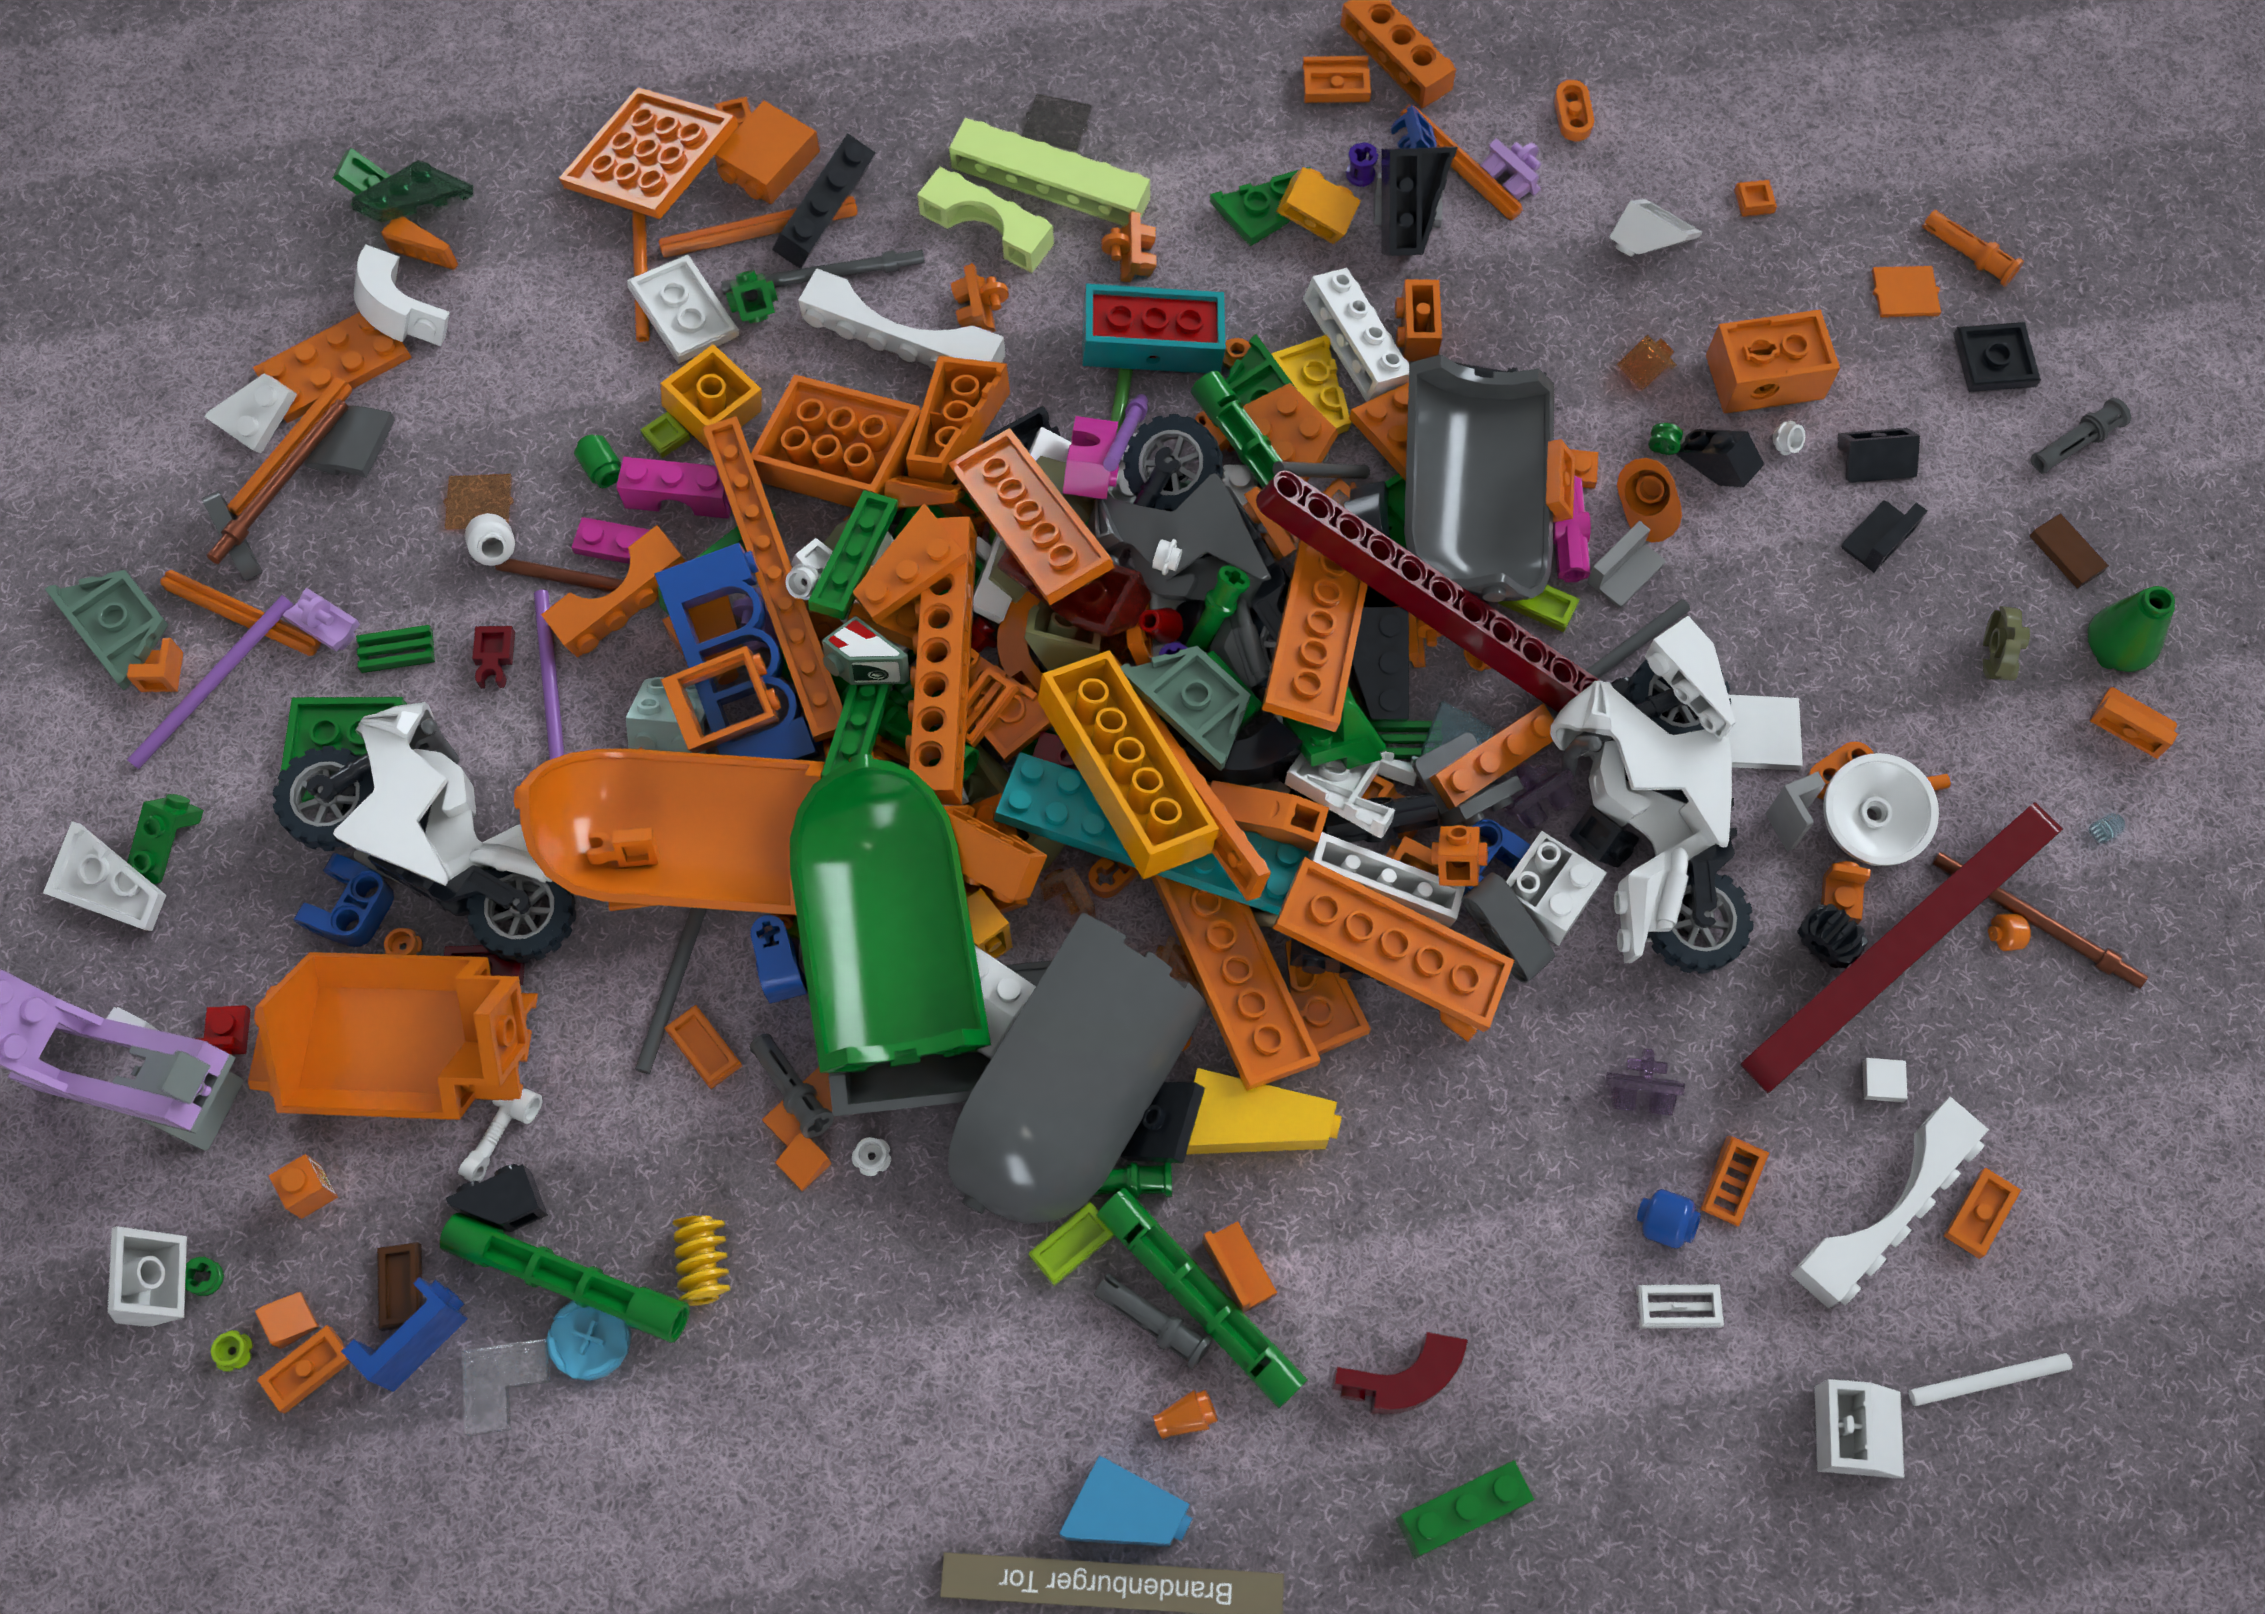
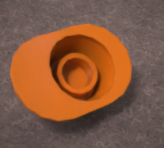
M1650 458L1634 459L1624 466L1619 473L1617 481L1618 494L1630 528H1632L1641 521L1651 529L1646 541L1651 543L1662 542L1674 535L1682 519V508L1675 480L1668 469L1659 461Z

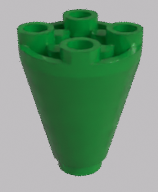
M2162 586L2146 588L2105 607L2091 619L2087 629L2088 643L2102 667L2117 671L2135 672L2146 669L2158 659L2175 610V597L2172 592Z

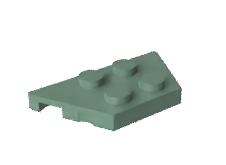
M126 570L107 573L103 577L79 579V585L60 589L55 584L45 588L46 592L116 683L123 690L127 689L132 683L127 678L129 664H144L168 627V623Z
M1198 646L1182 649L1173 655L1163 654L1151 657L1150 663L1130 667L1128 663L1120 667L1134 691L1216 768L1221 771L1225 767L1250 702L1251 694Z

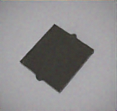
M1037 93L1031 111L1026 113L1027 122L1022 137L1078 151L1083 133L1088 131L1087 121L1092 105Z

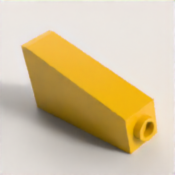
M1197 1068L1194 1082L1205 1087L1186 1155L1326 1149L1329 1138L1337 1139L1342 1116L1335 1114L1336 1101L1266 1084L1246 1091L1241 1078Z

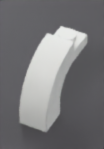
M365 245L358 257L354 284V299L362 316L377 330L400 342L404 341L406 335H410L441 346L446 337L450 312L414 300L400 292L395 287L399 256Z

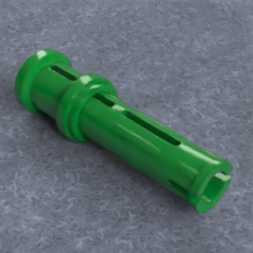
M1223 566L1220 568L1217 574L1218 582L1214 589L1209 590L1205 596L1206 608L1185 644L1187 648L1198 646L1206 653L1224 619L1235 613L1238 606L1236 601L1239 595L1247 591L1250 586L1249 577L1241 569L1234 566Z
M1134 1162L1131 1165H1127V1168L1112 1169L1104 1184L1094 1195L1114 1194L1126 1188L1135 1199H1139L1140 1194H1165L1166 1198L1173 1197L1171 1163H1164L1161 1166H1139L1137 1162Z

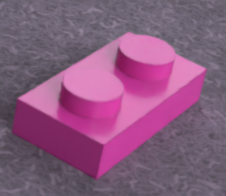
M582 517L571 548L574 554L630 564L628 547L650 530Z

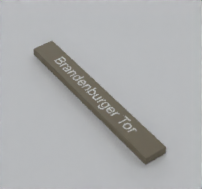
M944 1552L940 1597L1189 1614H1283L1284 1573Z

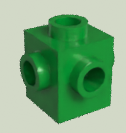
M755 270L745 271L735 275V281L729 282L732 291L727 292L726 296L731 313L738 312L742 322L747 320L749 323L761 322L768 319L769 314L775 313L772 302L778 301L773 281L766 282L763 273L756 275ZM754 289L757 291V296L753 300H748L744 297L746 291Z

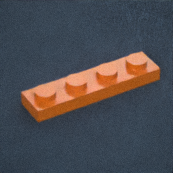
M1544 703L1535 707L1429 777L1448 810L1458 806L1553 742L1550 729L1554 719Z

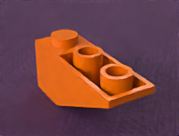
M1212 780L1210 788L1225 805L1227 812L1241 830L1255 832L1262 837L1294 845L1296 848L1309 851V853L1318 844L1329 807L1294 794Z

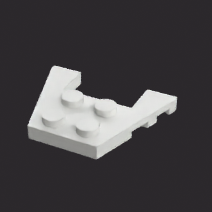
M1385 751L1380 753L1382 755V760L1346 769L1340 759L1311 767L1303 754L1300 753L1287 772L1285 784L1315 802L1329 807V810L1376 837L1383 838L1392 823L1395 809L1361 797L1376 774L1414 787L1418 777L1413 770L1412 763L1419 757L1412 756L1411 762L1394 760V753Z

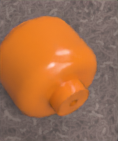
M1998 914L1991 919L1992 926L1988 928L1989 938L1991 941H1997L1998 947L2002 951L2024 949L2028 945L2031 929L2023 916L2018 914Z

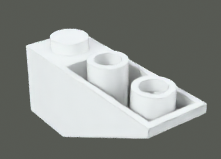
M1687 616L1656 637L1644 657L1648 660L1652 671L1662 676L1673 688L1678 700L1683 704H1687L1699 717L1701 725L1722 741L1735 724V718L1714 643Z

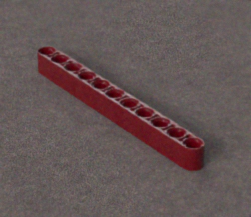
M1284 470L1278 472L1257 495V507L1267 518L1558 713L1569 701L1584 691L1594 681H1600L1296 474Z
M2036 802L2031 804L1753 1051L1740 1066L1769 1094L2064 828Z

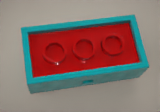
M1086 284L1083 303L1082 366L1193 373L1221 371L1226 350L1224 292Z

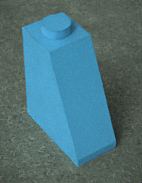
M1099 1455L1059 1535L1067 1541L1170 1547L1174 1538L1179 1541L1183 1540L1193 1518L1186 1515L1190 1504Z

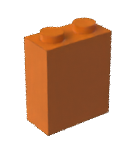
M763 100L731 134L714 156L718 174L725 182L729 184L735 183L744 188L746 193L753 199H762L771 205L817 156L820 148L817 133L814 129Z

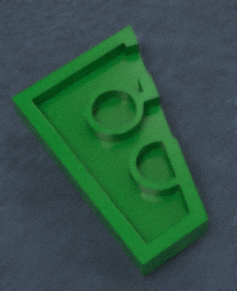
M1299 170L1274 176L1270 182L1253 187L1251 183L1241 185L1238 191L1223 194L1222 191L1210 194V203L1251 247L1291 222L1288 218L1277 213L1276 210L1291 178Z

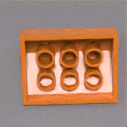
M794 374L753 448L751 457L761 483L855 508L863 490L884 496L885 482L898 475L903 476L906 467V457L921 410L917 405Z

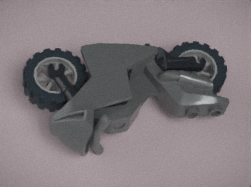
M1169 414L1168 417L1164 418L1162 415L1152 418L1153 422L1148 425L1144 423L1138 428L1139 432L1135 437L1131 436L1128 441L1129 449L1127 452H1124L1123 462L1125 463V469H1123L1124 477L1128 481L1130 491L1136 496L1135 501L1132 504L1118 500L1109 491L1107 500L1095 498L1087 527L1112 558L1115 568L1110 571L1115 572L1125 580L1137 576L1153 593L1164 599L1204 601L1207 592L1214 589L1218 582L1217 574L1220 568L1223 566H1234L1245 572L1250 579V586L1247 591L1239 595L1236 601L1238 606L1235 613L1224 619L1211 643L1210 650L1214 651L1259 699L1257 691L1267 687L1273 660L1270 648L1276 647L1290 578L1248 517L1229 486H1225L1220 479L1223 476L1224 470L1222 467L1223 455L1217 440L1209 430L1188 416L1181 417L1179 414ZM1170 439H1178L1174 452L1171 448L1165 447L1163 442ZM1185 441L1192 444L1196 452L1180 458ZM1158 447L1159 451L1155 455V460H1149L1152 452ZM1199 459L1197 474L1186 469L1185 464ZM1148 467H1155L1149 476ZM1188 478L1193 480L1187 487L1180 489L1179 483L1185 482ZM1161 539L1169 542L1175 539L1177 541L1176 548L1182 549L1178 568L1176 571L1169 569L1166 575H1162V571L1152 568L1156 549ZM1131 557L1133 559L1135 569L1127 564L1128 559ZM1270 634L1275 640V642L1268 641V637ZM1262 707L1254 715V717L1258 718L1261 715H1263V710H1261Z

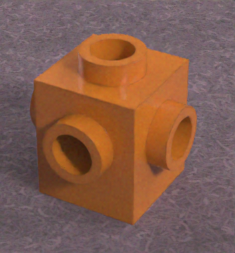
M1463 825L1441 826L1439 842H1432L1431 850L1432 865H1438L1439 886H1478L1480 866H1487L1488 844L1487 842H1480V827H1466Z

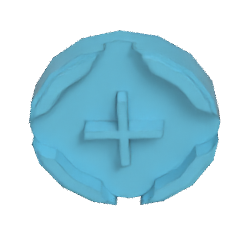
M572 1300L558 1311L553 1319L555 1321L551 1325V1330L548 1331V1352L556 1367L573 1379L587 1381L606 1377L618 1368L629 1351L631 1341L630 1326H627L625 1320L590 1306L587 1308L580 1307L575 1304V1300Z

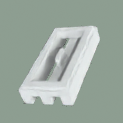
M1720 1284L1638 1285L1636 1287V1296H1638L1639 1302L1637 1307L1640 1313L1639 1328H1721L1724 1326ZM1648 1295H1711L1712 1302L1648 1303ZM1713 1311V1317L1650 1318L1649 1312Z

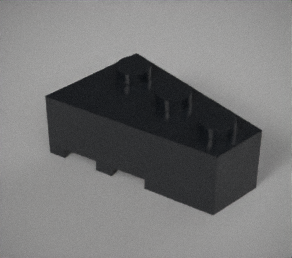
M1458 147L1381 149V254L1388 256L1424 254L1437 214L1438 202L1442 190L1445 189L1446 177Z
M1363 607L1351 672L1365 716L1369 721L1409 720V612L1402 607Z

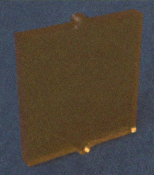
M512 475L449 476L447 498L443 501L446 506V530L466 529L472 519L487 513L498 515L509 524L510 505L514 503L511 497Z

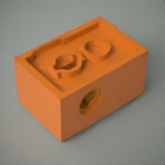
M1821 309L1718 324L1706 353V359L1723 414L1825 399L1840 370Z

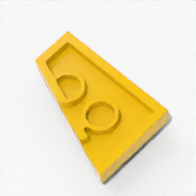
M1327 334L1272 353L1271 355L1296 389L1337 429L1338 434L1348 431L1351 420L1349 419L1343 388L1339 387L1337 380V365L1335 359H1332L1329 349L1331 342Z

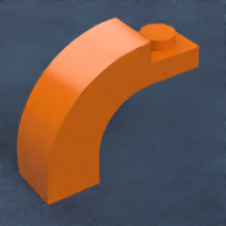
M1033 584L1017 603L1013 601L1010 603L1006 616L998 627L997 650L1000 668L1007 672L1014 680L1039 694L1042 673L1032 661L1029 655L1031 647L1024 639L1029 610L1034 604L1038 605L1043 596Z

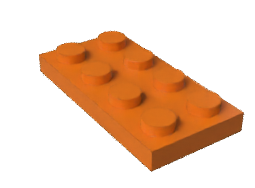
M358 312L254 366L253 369L258 377L262 374L269 375L298 394L284 416L286 423H289L303 416L335 378L345 380L354 389L412 357L403 342L383 334Z

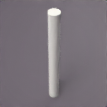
M2067 1353L1911 1389L1908 1391L1912 1405L1915 1407L2071 1370L2072 1361Z

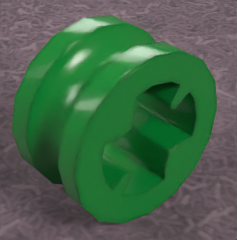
M1656 424L1652 427V437L1649 439L1648 446L1653 452L1674 455L1680 450L1683 431L1674 424Z
M196 1257L186 1263L185 1290L197 1296H208L220 1288L223 1283L224 1273L218 1263L207 1257ZM206 1266H209L206 1272L211 1274L208 1282L201 1281L199 1286L196 1287L199 1282L194 1280L195 1273L203 1272Z

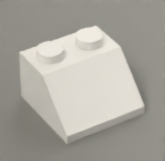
M118 1226L112 1228L108 1313L115 1323L150 1327L184 1318L187 1236Z

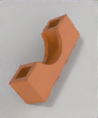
M658 525L628 547L630 554L629 571L622 584L616 590L606 596L594 599L582 598L569 592L541 614L562 644L576 657L594 650L598 646L599 641L612 631L621 629L630 617L639 610L651 606L656 601L659 585L654 573L687 562Z

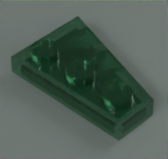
M417 160L352 197V210L382 223L417 213L418 206L432 204L435 207L447 205L448 198L459 196L462 200L469 199L473 196V185L438 170L429 163Z

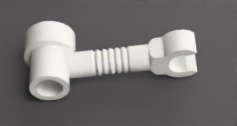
M522 1089L521 1099H514L513 1101L493 1100V1104L500 1108L477 1148L471 1151L469 1156L460 1165L458 1174L464 1176V1179L468 1181L481 1182L490 1163L489 1157L511 1119H516L525 1124L531 1123L542 1106V1096L529 1089Z

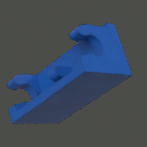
M1410 105L1407 108V112L1391 126L1392 135L1401 128L1407 127L1408 134L1399 140V148L1437 147L1432 126L1413 105Z

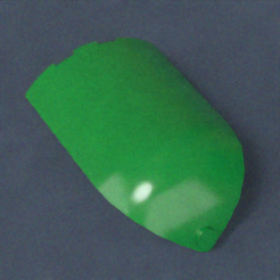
M871 754L852 756L849 758V763L832 770L813 784L797 810L790 836V874L820 1073L865 1071L867 1067L883 1062H889L890 1067L921 1063L920 1057L942 1054L944 1057H950L990 1046L991 1041L958 845L949 815L933 789L913 770L891 761L873 759Z

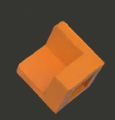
M163 638L161 650H152L144 664H129L127 678L140 692H178L183 651L171 638Z

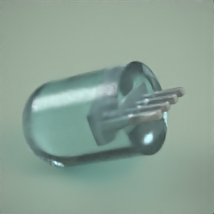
M2110 813L2092 823L2089 827V833L2098 843H2105L2124 831L2126 826L2125 820L2119 814Z

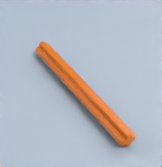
M853 196L847 197L832 221L857 215V205ZM797 208L662 237L659 239L660 250L663 257L668 258L781 233Z

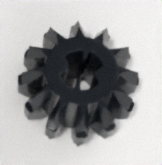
M1819 904L1815 909H1811L1797 930L1802 938V945L1809 948L1810 954L1817 956L1822 963L1827 962L1833 968L1840 967L1846 969L1861 956L1868 943V939L1864 935L1865 930L1855 922L1856 918L1850 917L1844 909L1838 910L1832 904Z

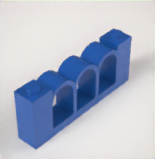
M736 543L654 573L688 668L706 662L705 657L750 641L763 642L768 645L771 652V661L767 669L768 674L762 676L767 690L770 688L781 690L788 697V714L780 724L737 741L732 739L717 745L720 755L809 760L820 756L817 746L823 744L822 741L815 743L808 721L803 716L800 717L802 710L798 696L788 684L779 679L784 666L783 653L774 639L762 631L766 620V609L759 594L751 587L757 584L753 573L759 572L753 552H745L741 544ZM734 593L745 594L752 599V617L745 626L708 641L699 642L688 609ZM713 678L695 684L712 733L730 726L723 705L756 693L751 680L719 692L716 689Z

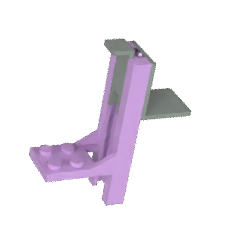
M0 969V1066L11 1071L8 1078L37 1091L128 1114L194 1147L205 1151L209 1150L244 1081L243 1078L229 1071L236 1057L203 1040L104 1019L62 1001ZM54 1029L68 1034L130 1048L129 1053L144 1060L142 1067L135 1065L131 1075L136 1076L135 1080L116 1076L112 1083L62 1071L39 1060V1057Z

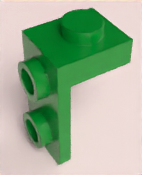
M168 794L165 798L143 802L127 863L152 884H158L163 881L176 830L199 824L204 810L189 804L190 800L184 796Z

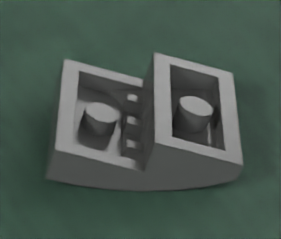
M348 405V410L308 456L304 465L308 468L337 476L342 471L367 478L395 421L392 413L369 407Z

